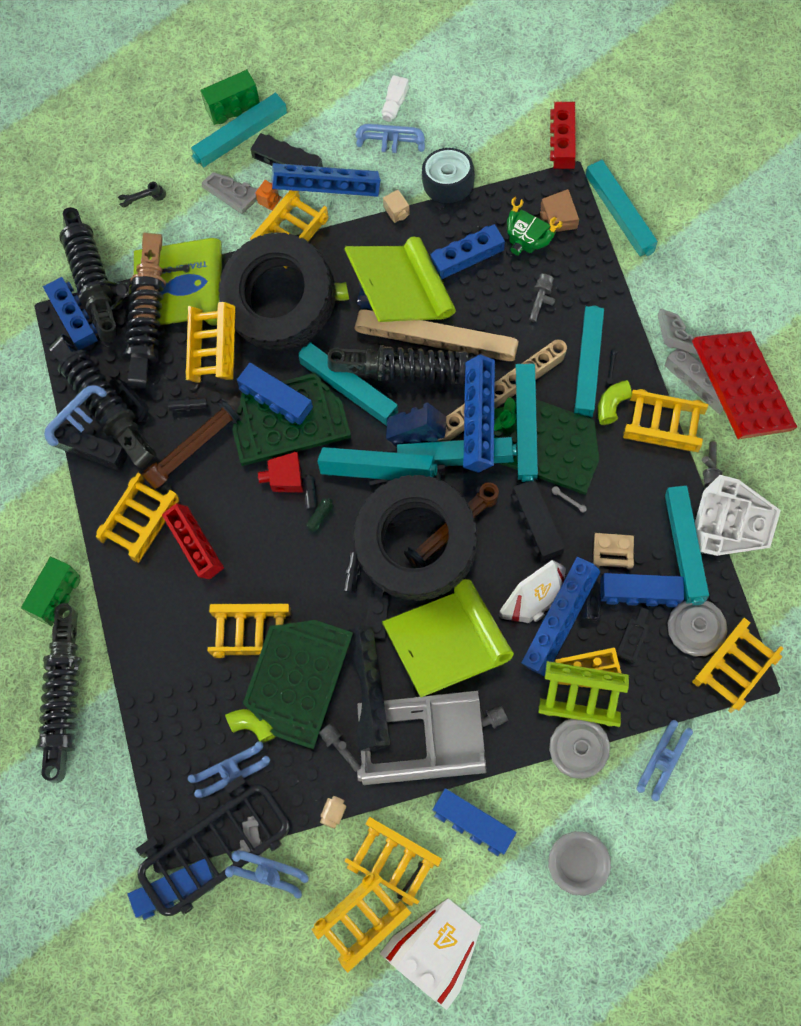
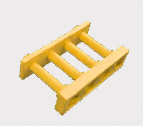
M289 190L250 237V240L269 233L291 234L279 227L283 220H288L304 230L299 238L309 241L321 225L328 221L327 207L323 206L318 212L300 201L299 191ZM298 207L313 216L314 219L308 225L291 215L290 211Z
M219 302L217 311L204 313L201 309L188 306L186 380L200 383L201 375L216 374L218 378L233 380L235 306L226 302ZM217 319V329L202 331V320ZM217 337L216 348L202 349V338ZM216 355V366L201 367V357Z
M642 389L632 391L630 401L636 402L632 424H626L623 438L699 452L703 441L702 438L696 436L700 414L705 415L708 404L700 400L690 401L648 393ZM643 403L655 405L650 428L640 426ZM662 407L673 409L670 431L668 432L658 429ZM681 410L692 412L689 435H682L677 432Z
M140 473L131 478L127 490L105 523L99 526L96 535L97 539L103 544L108 538L128 549V555L137 563L141 561L166 522L162 514L180 500L177 494L171 490L163 495L144 485L145 480ZM138 491H141L160 501V506L157 510L153 511L134 501L133 498ZM129 506L148 516L150 521L147 526L142 527L122 516L127 507ZM119 522L139 533L137 541L132 543L112 532L116 524Z
M210 604L209 612L217 619L215 647H208L207 651L214 658H224L225 655H260L263 647L264 619H266V616H274L276 619L275 625H283L286 616H291L290 605ZM227 617H234L236 619L235 647H223L224 623ZM246 617H254L256 619L255 647H243L244 619Z
M745 618L737 625L692 681L697 687L702 683L710 685L733 704L728 710L730 713L735 709L740 711L746 703L744 698L770 665H776L782 658L780 653L784 649L780 646L774 652L750 634V630L747 627L751 622ZM738 638H744L769 658L763 667L737 648L738 645L735 642ZM726 653H732L757 673L751 682L725 663L726 660L723 657ZM714 668H720L745 688L739 697L735 696L713 678L711 671Z
M369 817L366 822V826L369 827L367 830L369 833L354 860L345 859L344 862L348 864L347 869L356 874L359 871L366 875L374 871L379 874L393 848L399 844L405 848L403 851L405 854L389 883L385 880H382L380 883L403 896L401 901L412 906L415 903L418 905L420 901L414 898L430 868L433 869L434 865L439 867L442 858ZM381 834L387 837V843L370 872L361 867L360 864L375 837ZM417 855L423 858V865L409 891L405 893L396 886L412 857L415 858Z
M376 871L366 875L356 889L324 918L317 920L311 929L318 940L324 935L341 954L338 961L347 973L411 914L402 901L394 903L379 886L383 879ZM371 891L389 909L388 913L382 918H378L363 900ZM355 905L373 924L372 928L366 933H363L347 915ZM339 920L357 939L350 948H347L331 930Z

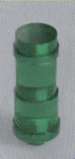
M323 498L315 513L308 520L307 528L314 532L319 528L324 518L327 517L334 507L332 499L328 498L326 500Z

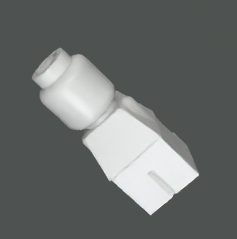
M392 76L388 86L386 102L381 112L383 120L391 122L392 119L396 118L399 107L405 100L409 88L407 78Z

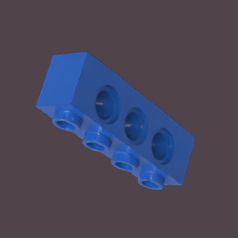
M494 224L490 227L482 228L481 231L475 234H469L462 240L454 241L442 249H436L430 254V258L440 278L444 279L504 251L505 240Z
M60 277L43 286L77 349L81 350L97 342L98 339L95 334L98 332L93 323L89 324L87 322L90 318L85 309H80L79 306L82 304L79 302L78 296L73 297L71 292L74 289L70 282H65L63 277Z

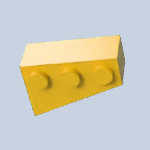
M615 648L555 660V663L621 673ZM558 682V684L570 685V683ZM579 685V687L591 688L588 686Z

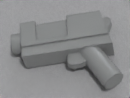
M254 816L247 817L248 821L242 822L243 832L252 846L256 848L262 843L259 835L260 826ZM241 840V848L239 850L249 853V847L244 840Z

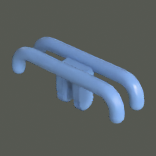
M364 124L357 129L355 134L358 147H362L366 139L382 140V152H386L388 141H393L392 153H397L398 141L414 142L418 145L420 152L425 150L424 133L415 127ZM365 131H377V132H383V133L365 132Z
M96 385L84 388L45 428L44 436L48 444L51 446L58 445L54 432L66 419L82 432L84 430L83 426L71 414L75 411L86 422L91 423L93 420L79 406L93 393L98 394L100 397H105L107 395L106 390Z
M672 720L667 726L636 787L639 793H643L655 768L663 771L651 795L653 801L660 799V795L693 734V730L687 728L680 737L674 751L666 749L670 738L678 726L676 720Z
M258 741L251 748L198 774L189 775L188 781L190 783L202 781L218 772L223 778L204 789H197L194 792L195 797L202 798L224 788V786L240 775L245 778L266 767L270 763L268 756H264L262 760L241 771L237 763L260 752L263 749V743Z
M236 850L232 853L233 861L238 862L241 859L257 864L256 871L253 872L236 866H228L225 869L227 877L236 875L285 890L293 894L297 899L302 897L301 890L293 884L280 880L277 871L295 876L303 883L309 881L308 875L298 868L241 850Z

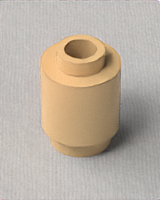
M333 796L332 799L328 798L320 815V823L335 829L336 825L340 824L347 807L343 804L344 800Z

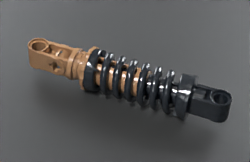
M143 233L141 264L137 265V274L131 277L132 294L130 295V312L127 317L129 321L126 326L128 329L126 332L127 340L125 341L126 349L122 354V358L130 362L127 379L128 387L147 388L149 365L158 362V351L153 347L159 344V341L155 339L160 335L157 328L161 325L158 319L161 318L162 314L158 310H161L163 305L159 301L163 300L161 292L166 285V281L160 277L162 275V268L159 266L163 240L162 234Z

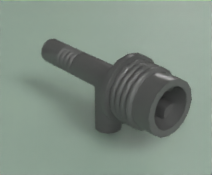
M540 274L534 286L538 294L529 319L532 322H536L542 302L551 306L555 302L554 298L545 295L552 292L554 278L550 275Z
M714 441L709 443V457L704 456L702 458V462L708 467V469L703 471L705 488L719 475H722V471L716 468L717 443Z
M502 705L491 710L487 709V717L484 716L480 707L482 728L492 724L495 729L497 726L508 721Z
M332 723L319 732L327 744L326 746L328 747L333 744L355 772L361 768V765L346 748V743L340 741L339 737L343 733L339 732Z

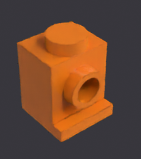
M264 180L255 192L258 204L272 211L282 198L278 194V189H272V183Z

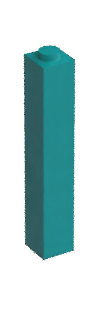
M275 92L192 146L193 155L191 157L197 165L200 163L203 168L287 114L285 102Z
M600 160L587 166V179L638 255L641 257L653 254L657 246V239L604 161Z
M586 306L583 318L574 413L585 417H593L595 409L604 308H599L598 306Z
M309 343L307 347H303L299 352L301 365L315 373L319 378L386 426L388 417L398 413V405L357 375L349 372L331 371L328 368V355L312 343Z
M516 364L518 480L528 482L534 481L538 476L535 364Z
M512 437L494 438V463L514 462V455H517V444H513ZM464 440L398 444L397 453L434 456L435 464L458 466L463 465Z
M323 447L317 460L321 474L393 480L407 475L433 477L437 475L438 470L437 464L434 463V456Z
M687 486L667 488L665 499L680 576L683 577L686 604L701 605L706 602L709 592Z

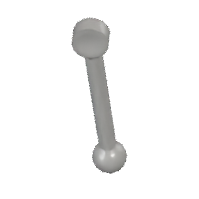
M555 486L552 488L554 495H560L578 507L580 512L587 510L585 505H580L562 493L559 487Z

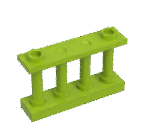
M547 661L545 679L550 680L547 699L540 698L539 713L547 716H559L620 727L621 712L616 711L620 692H628L629 675ZM558 682L570 683L567 703L555 701ZM579 685L591 687L587 706L575 704ZM599 689L612 690L608 710L595 708Z

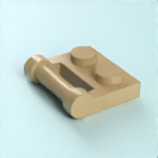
M594 534L593 564L597 568L600 566H610L633 570L634 536ZM600 554L627 557L626 560L600 558Z

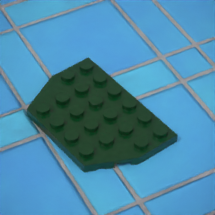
M315 373L281 381L312 402V410L301 425L296 422H289L280 412L278 414L273 412L267 404H260L251 394L246 395L242 392L241 402L237 410L241 421L238 419L236 421L237 424L235 423L232 429L241 465L244 466L351 438L342 401L330 391L329 387Z
M536 399L537 478L586 495L599 462L594 420ZM517 417L511 427H502L494 431V438L512 437L513 444H517ZM514 455V462L499 464L518 470L517 455Z
M317 620L270 626L243 704L259 721L264 719L271 725L273 729L270 732L274 736L314 749L353 633Z

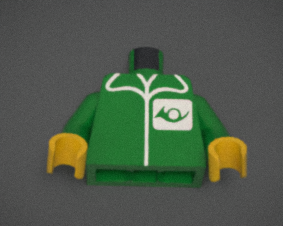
M514 197L511 202L513 209L510 210L507 220V234L510 236V243L513 244L510 249L511 252L515 255H519L522 250L532 253L535 249L538 250L549 245L556 233L555 230L562 227V221H559L558 225L554 226L556 217H553L550 220V224L522 209L519 212L518 209L523 206L524 202L521 199L520 205L516 206V197Z

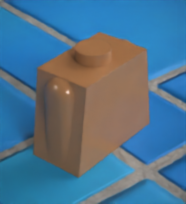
M568 189L542 199L540 212L542 221L550 224V220L556 217L554 226H557L559 221H562V227L556 229L555 232L578 228L579 218Z

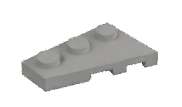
M214 172L202 182V188L241 214L257 201L255 192L258 189L251 187L248 183L243 182L241 184L233 181V178Z
M660 309L658 319L664 344L670 348L675 347L698 355L692 343L694 337L685 331L686 326L678 314Z

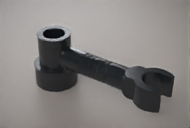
M153 181L148 184V189L131 195L122 194L118 196L119 200L125 199L119 205L127 207L133 201L147 196H152L155 200L161 201L165 198L166 191L162 186Z

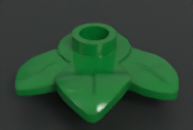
M507 398L503 408L494 409V431L502 427L509 428L515 423L516 402L512 398Z

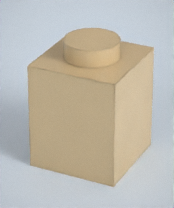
M399 190L383 197V207L394 223L404 220L410 215L409 204Z

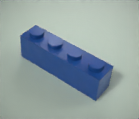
M252 363L248 364L237 379L241 392L246 395L251 394L257 402L267 404L277 414L280 412L291 423L296 422L301 425L313 408L310 399Z
M604 573L600 578L601 601H606L610 605L626 602L627 605L646 603L647 606L666 604L667 607H677L684 600L683 577Z
M446 788L432 809V812L436 813L434 815L436 819L443 823L446 820L452 823V829L460 834H463V832L471 835L469 838L471 841L478 845L484 843L489 847L488 851L497 857L499 854L504 856L517 833Z
M205 859L189 865L201 886L215 877ZM185 868L169 875L183 899L198 889ZM165 877L151 883L165 907L171 908L175 902L179 901ZM143 887L127 894L136 918L147 920L155 916L154 912L157 910Z

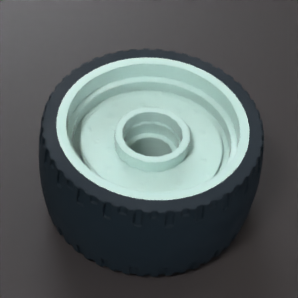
M442 148L433 151L425 158L422 165V183L426 194L431 199L440 203H454L465 199L472 192L475 171L472 159L467 153L457 148Z

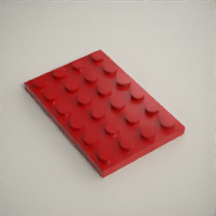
M751 331L698 336L692 340L738 440L789 432L797 428L794 418Z

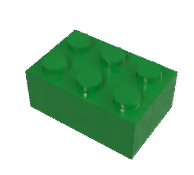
M248 69L200 90L205 109L214 125L223 124L229 118L238 117L243 112L260 103L256 84Z
M50 556L22 604L21 609L32 618L52 627L55 608L61 603H69L71 591L76 589L80 583V575L70 565Z

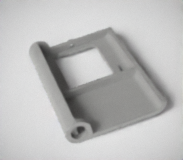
M478 691L384 701L387 722L424 720L427 757L419 760L373 764L371 762V752L361 751L362 765L361 769L357 770L358 781H362L363 785L486 773ZM358 703L359 720L361 715L362 703Z

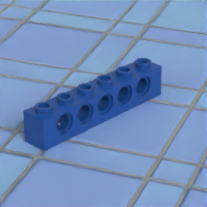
M277 163L272 165V189L376 197L379 195L381 180L378 171Z
M481 354L465 364L463 468L475 472H481L494 466L495 360Z
M579 557L574 561L521 662L528 669L545 677L547 661L554 662L601 572L595 564Z

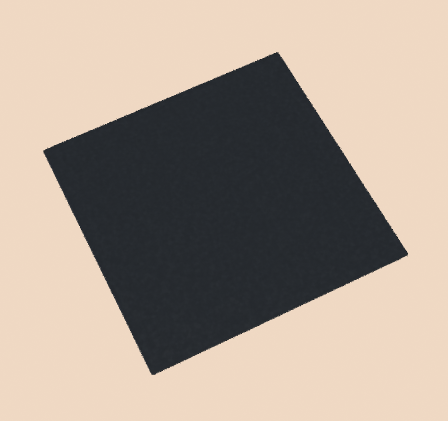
M575 161V169H553L552 167L473 188L472 192L465 199L454 203H440L430 199L409 205L410 215L404 220H399L395 223L385 211L318 229L308 242L319 251L328 264L335 283L346 282L349 300L335 301L329 320H327L326 325L314 338L301 346L298 345L292 349L275 351L274 349L267 350L251 344L235 330L233 380L218 378L216 374L201 375L200 383L186 380L188 321L160 325L157 328L160 335L155 338L159 341V344L153 347L158 351V362L149 365L147 388L131 387L150 408L142 422L135 423L138 426V431L155 450L156 456L141 469L132 462L131 457L127 453L120 471L65 451L148 840L153 836L158 839L161 844L158 851L235 797V795L231 797L225 788H222L208 796L197 798L194 795L197 789H204L223 778L218 772L202 781L190 783L188 776L198 774L251 748L259 741L251 730L242 729L233 733L225 714L248 709L243 704L260 655H225L224 658H214L213 655H210L207 650L208 647H215L217 619L209 612L210 604H289L291 616H286L283 624L317 620L347 631L357 626L366 627L368 600L370 594H375L376 584L370 579L360 564L359 572H361V575L357 580L356 593L344 592L343 589L346 581L345 570L348 569L350 553H356L353 540L354 525L363 503L365 504L370 494L375 492L371 491L369 483L374 478L321 474L317 460L323 447L397 453V446H394L393 443L386 439L387 426L320 378L329 387L330 391L342 401L351 438L297 452L300 461L301 478H304L306 474H311L312 477H315L317 510H306L304 491L301 493L273 492L270 482L259 483L258 472L268 471V461L271 459L244 466L241 465L232 430L235 423L230 421L169 473V478L160 487L153 489L145 478L143 483L163 495L167 494L169 490L177 494L180 499L177 504L188 506L224 569L211 579L198 577L166 522L139 563L130 558L128 549L107 538L104 544L101 543L96 537L97 530L100 525L105 523L127 490L131 478L135 477L137 473L142 475L144 470L153 463L158 464L219 412L221 408L218 403L222 404V399L237 412L242 395L237 379L249 363H252L279 381L309 375L312 372L301 365L299 360V352L303 347H307L309 343H312L327 355L333 348L371 349V351H378L380 345L392 347L394 353H396L399 347L403 348L404 353H406L408 348H412L414 354H416L418 349H422L424 355H426L427 350H433L434 358L437 351L442 350L445 359L446 353L452 350L363 334L355 330L358 313L361 310V306L358 305L360 281L344 249L346 246H404L410 237L415 236L421 238L430 256L436 249H442L454 241L462 240L469 234H475L481 231L482 228L495 224L505 240L504 251L441 279L456 312L446 319L422 321L517 339L519 343L514 361L494 359L495 382L515 369L516 364H522L555 340L564 341L567 345L564 360L535 380L536 399L574 412L585 307L598 306L599 308H604L595 409L593 417H587L595 422L599 462L586 495L540 478L535 479L565 548L563 554L542 562L539 556L536 557L532 548L534 543L532 539H528L525 532L526 524L520 521L518 515L520 510L517 505L513 504L511 499L513 487L525 483L522 480H518V470L499 463H494V466L481 472L463 468V465L445 466V475H441V480L455 488L467 503L480 491V487L485 483H493L499 490L497 503L492 507L485 508L474 518L478 534L477 553L470 571L463 579L472 581L514 655L508 662L426 695L433 696L478 691L480 707L485 717L488 716L487 709L491 710L502 705L508 721L497 726L495 729L492 724L482 728L486 773L363 785L362 781H358L357 771L355 772L333 744L327 747L320 734L314 749L275 737L263 742V749L260 752L237 763L241 771L262 760L264 756L270 758V763L266 767L244 778L248 784L245 789L255 784H261L271 792L289 820V831L286 836L324 825L320 823V815L327 799H332L333 796L343 799V804L347 806L341 819L343 820L440 792L445 788H454L552 759L549 751L550 738L556 727L571 718L547 716L539 713L540 698L547 699L550 680L545 679L544 676L528 669L521 663L549 609L544 612L545 615L536 622L532 620L530 623L501 619L499 616L501 608L517 585L551 560L566 568L564 578L566 579L577 557L593 563L595 533L634 536L633 570H627L624 567L600 566L598 569L601 572L597 578L599 584H601L600 578L604 573L680 576L665 494L669 487L687 486L695 523L705 489L690 451L623 438L626 424H632L635 401L627 399L617 405V421L607 425H601L599 422L597 406L601 395L610 387L606 384V379L609 377L612 356L610 351L612 349H616L618 352L615 356L612 375L614 382L612 385L628 380L631 392L642 389L648 393L669 396L580 161ZM568 189L579 218L578 228L557 231L549 245L538 250L535 249L532 253L522 250L519 255L513 254L510 250L513 244L510 243V236L507 234V220L510 210L513 209L512 199L516 197V206L520 205L521 199L524 203L518 209L519 212L522 209L542 220L540 215L542 199ZM235 251L222 254V272ZM283 266L272 268L263 273L255 282L251 293V304L254 312L267 318H276L291 312L299 304L304 293L305 281L303 274L295 268H285ZM540 274L550 275L554 278L552 292L545 295L554 298L555 302L553 306L542 302L537 320L532 322L529 319L538 294L534 286ZM131 278L118 281V283L127 282L131 284ZM110 286L114 294L111 298L113 305L120 299V296L116 293V287ZM78 292L72 294L73 297L77 295L79 298ZM130 296L126 297V301H123L112 310L116 324L115 339L112 342H103L100 340L98 333H96L95 336L98 341L81 349L88 351L90 359L95 362V367L100 369V374L105 375L108 382L111 379L120 378L127 383L130 362L125 361L122 358V354L126 349L125 341L127 340L126 332L128 331L126 326L129 321L127 317L130 312ZM46 300L36 303L34 307L58 415L78 394L69 385L68 380L58 372L60 362L49 349L62 334L70 339L71 337L51 301ZM79 306L81 310L85 309L90 318L87 322L94 325L92 315L88 313L86 307ZM202 320V331L217 329V325H210L205 320ZM217 337L202 338V349L217 347ZM554 350L556 353H561L560 350ZM216 355L201 357V367L216 366ZM540 360V361H539V362H541V363H543V364H544V363H547V361H545V360ZM364 373L355 374L398 405L397 414L401 412L408 414L412 408L421 409L425 403H429L442 414L448 416L464 404V386L451 385L450 376H447L445 384L440 383V376H437L436 382L432 384L430 383V375L426 378L425 383H421L420 377H417L415 382H411L410 376H407L406 381L402 382L400 376H397L395 381H391L389 375L388 380L378 381L375 374H369V376ZM512 380L510 383L516 384V381ZM502 391L495 392L497 395L503 394ZM515 394L513 397H511V398H512L513 400H515V401H516V394ZM185 397H206L207 409H191L189 412L186 410L169 411L168 400L185 399ZM84 402L79 407L93 420L91 423L86 422L75 411L71 414L83 426L84 430L82 432L121 446L113 438L114 435L107 436L103 432L101 425L91 415ZM504 402L503 404H501L500 406H498L497 408H503L504 405H505V402ZM643 403L640 419L641 427H651L655 405ZM662 407L658 428L661 431H670L673 409ZM67 419L62 423L65 426L78 430ZM456 422L450 423V425L453 426V427H456V426L459 425V424L456 423ZM679 423L677 432L684 435ZM464 431L450 441L464 440ZM422 441L421 443H429L431 441ZM555 486L559 487L562 493L580 505H585L587 510L580 512L578 507L560 495H554L552 488ZM138 491L133 498L134 501L153 511L157 510L160 506V501L141 491ZM491 493L484 494L486 497L493 496V494ZM129 506L122 515L142 527L147 526L150 521L148 516ZM440 516L386 529L384 546L388 557L402 567L416 569L406 558L404 551H408V547L416 550L446 522ZM119 522L112 530L115 534L132 543L136 542L139 538V533ZM448 542L426 561L427 566L440 558ZM701 552L709 597L706 601L718 607L726 619L727 635L725 640L745 618L751 622L747 627L750 630L749 633L762 642L730 555L716 556ZM600 554V558L626 560L627 557ZM455 587L451 588L449 592L439 595V597L417 601L401 599V597H395L384 591L383 595H388L389 601L387 620L454 594ZM601 601L600 622L592 623L581 619L580 610L555 658L556 660L615 648L617 653L632 616L637 617L642 607L649 610L646 621L650 622L649 629L635 663L617 657L621 673L629 675V688L627 693L620 692L616 711L621 712L620 727L598 723L606 732L609 742L668 726L672 720L682 722L727 709L733 705L710 685L702 683L697 687L692 683L716 652L707 656H692L683 653L674 645L668 633L667 623L670 613L675 607H667L666 604L647 606L646 603L627 605L626 602L610 605L606 601ZM266 616V619H264L263 644L269 627L276 624L274 616ZM227 617L224 623L223 647H235L236 619L234 617ZM246 617L244 619L243 647H255L256 619L254 617ZM386 631L385 640L375 639L384 701L420 697L417 690L412 689L407 670ZM744 638L736 640L737 648L761 667L768 661L769 658ZM732 653L724 655L725 663L749 682L756 676L757 673ZM346 654L320 731L332 723L339 732L343 733L339 737L340 741L346 743V748L351 755L362 765L361 751L358 748L356 733L359 724L358 703H362L361 683L354 663ZM771 665L744 698L746 703L780 692V687ZM714 668L711 671L713 678L735 696L739 697L745 690L744 687L720 668ZM558 684L555 701L567 703L570 685ZM578 687L575 704L587 706L591 688ZM599 689L595 708L608 710L612 690ZM424 720L387 722L391 746L377 751H370L373 764L425 759L427 757ZM261 793L252 794L247 798L271 836L281 829V822ZM244 801L230 810L243 830L242 822L248 821L247 817L253 816ZM225 813L214 821L213 825L229 850L233 852L241 848L240 841L243 838ZM209 825L195 835L209 858L226 854ZM259 827V835L263 843L268 837L262 828ZM192 838L177 847L187 864L204 859ZM174 850L159 860L166 871L183 866ZM154 863V871L156 873H160L161 870L159 869L157 864Z

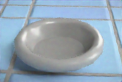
M685 601L679 603L670 613L667 623L668 633L674 645L683 653L692 656H707L716 652L725 642L727 635V623L724 615L718 607L709 601L701 605L686 604Z
M568 719L556 727L550 738L549 751L553 763L560 772L571 778L585 779L595 776L604 768L609 759L610 743L606 732L598 723Z
M573 831L562 835L553 844L549 853L548 868L552 879L562 890L572 895L586 896L597 892L606 883L611 872V858L606 846L598 837L588 832Z

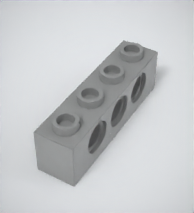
M678 348L667 357L664 366L720 415L724 409L704 366L689 352Z

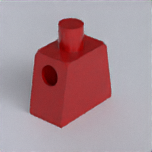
M294 452L269 460L268 471L258 472L259 483L270 482L273 492H303L298 453Z

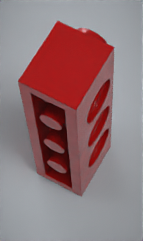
M554 102V109H550V120H553V123H550V134H553V136H550V147H553V150H550V161H553V169H575V102Z
M176 503L162 514L198 577L211 579L224 569L188 506Z

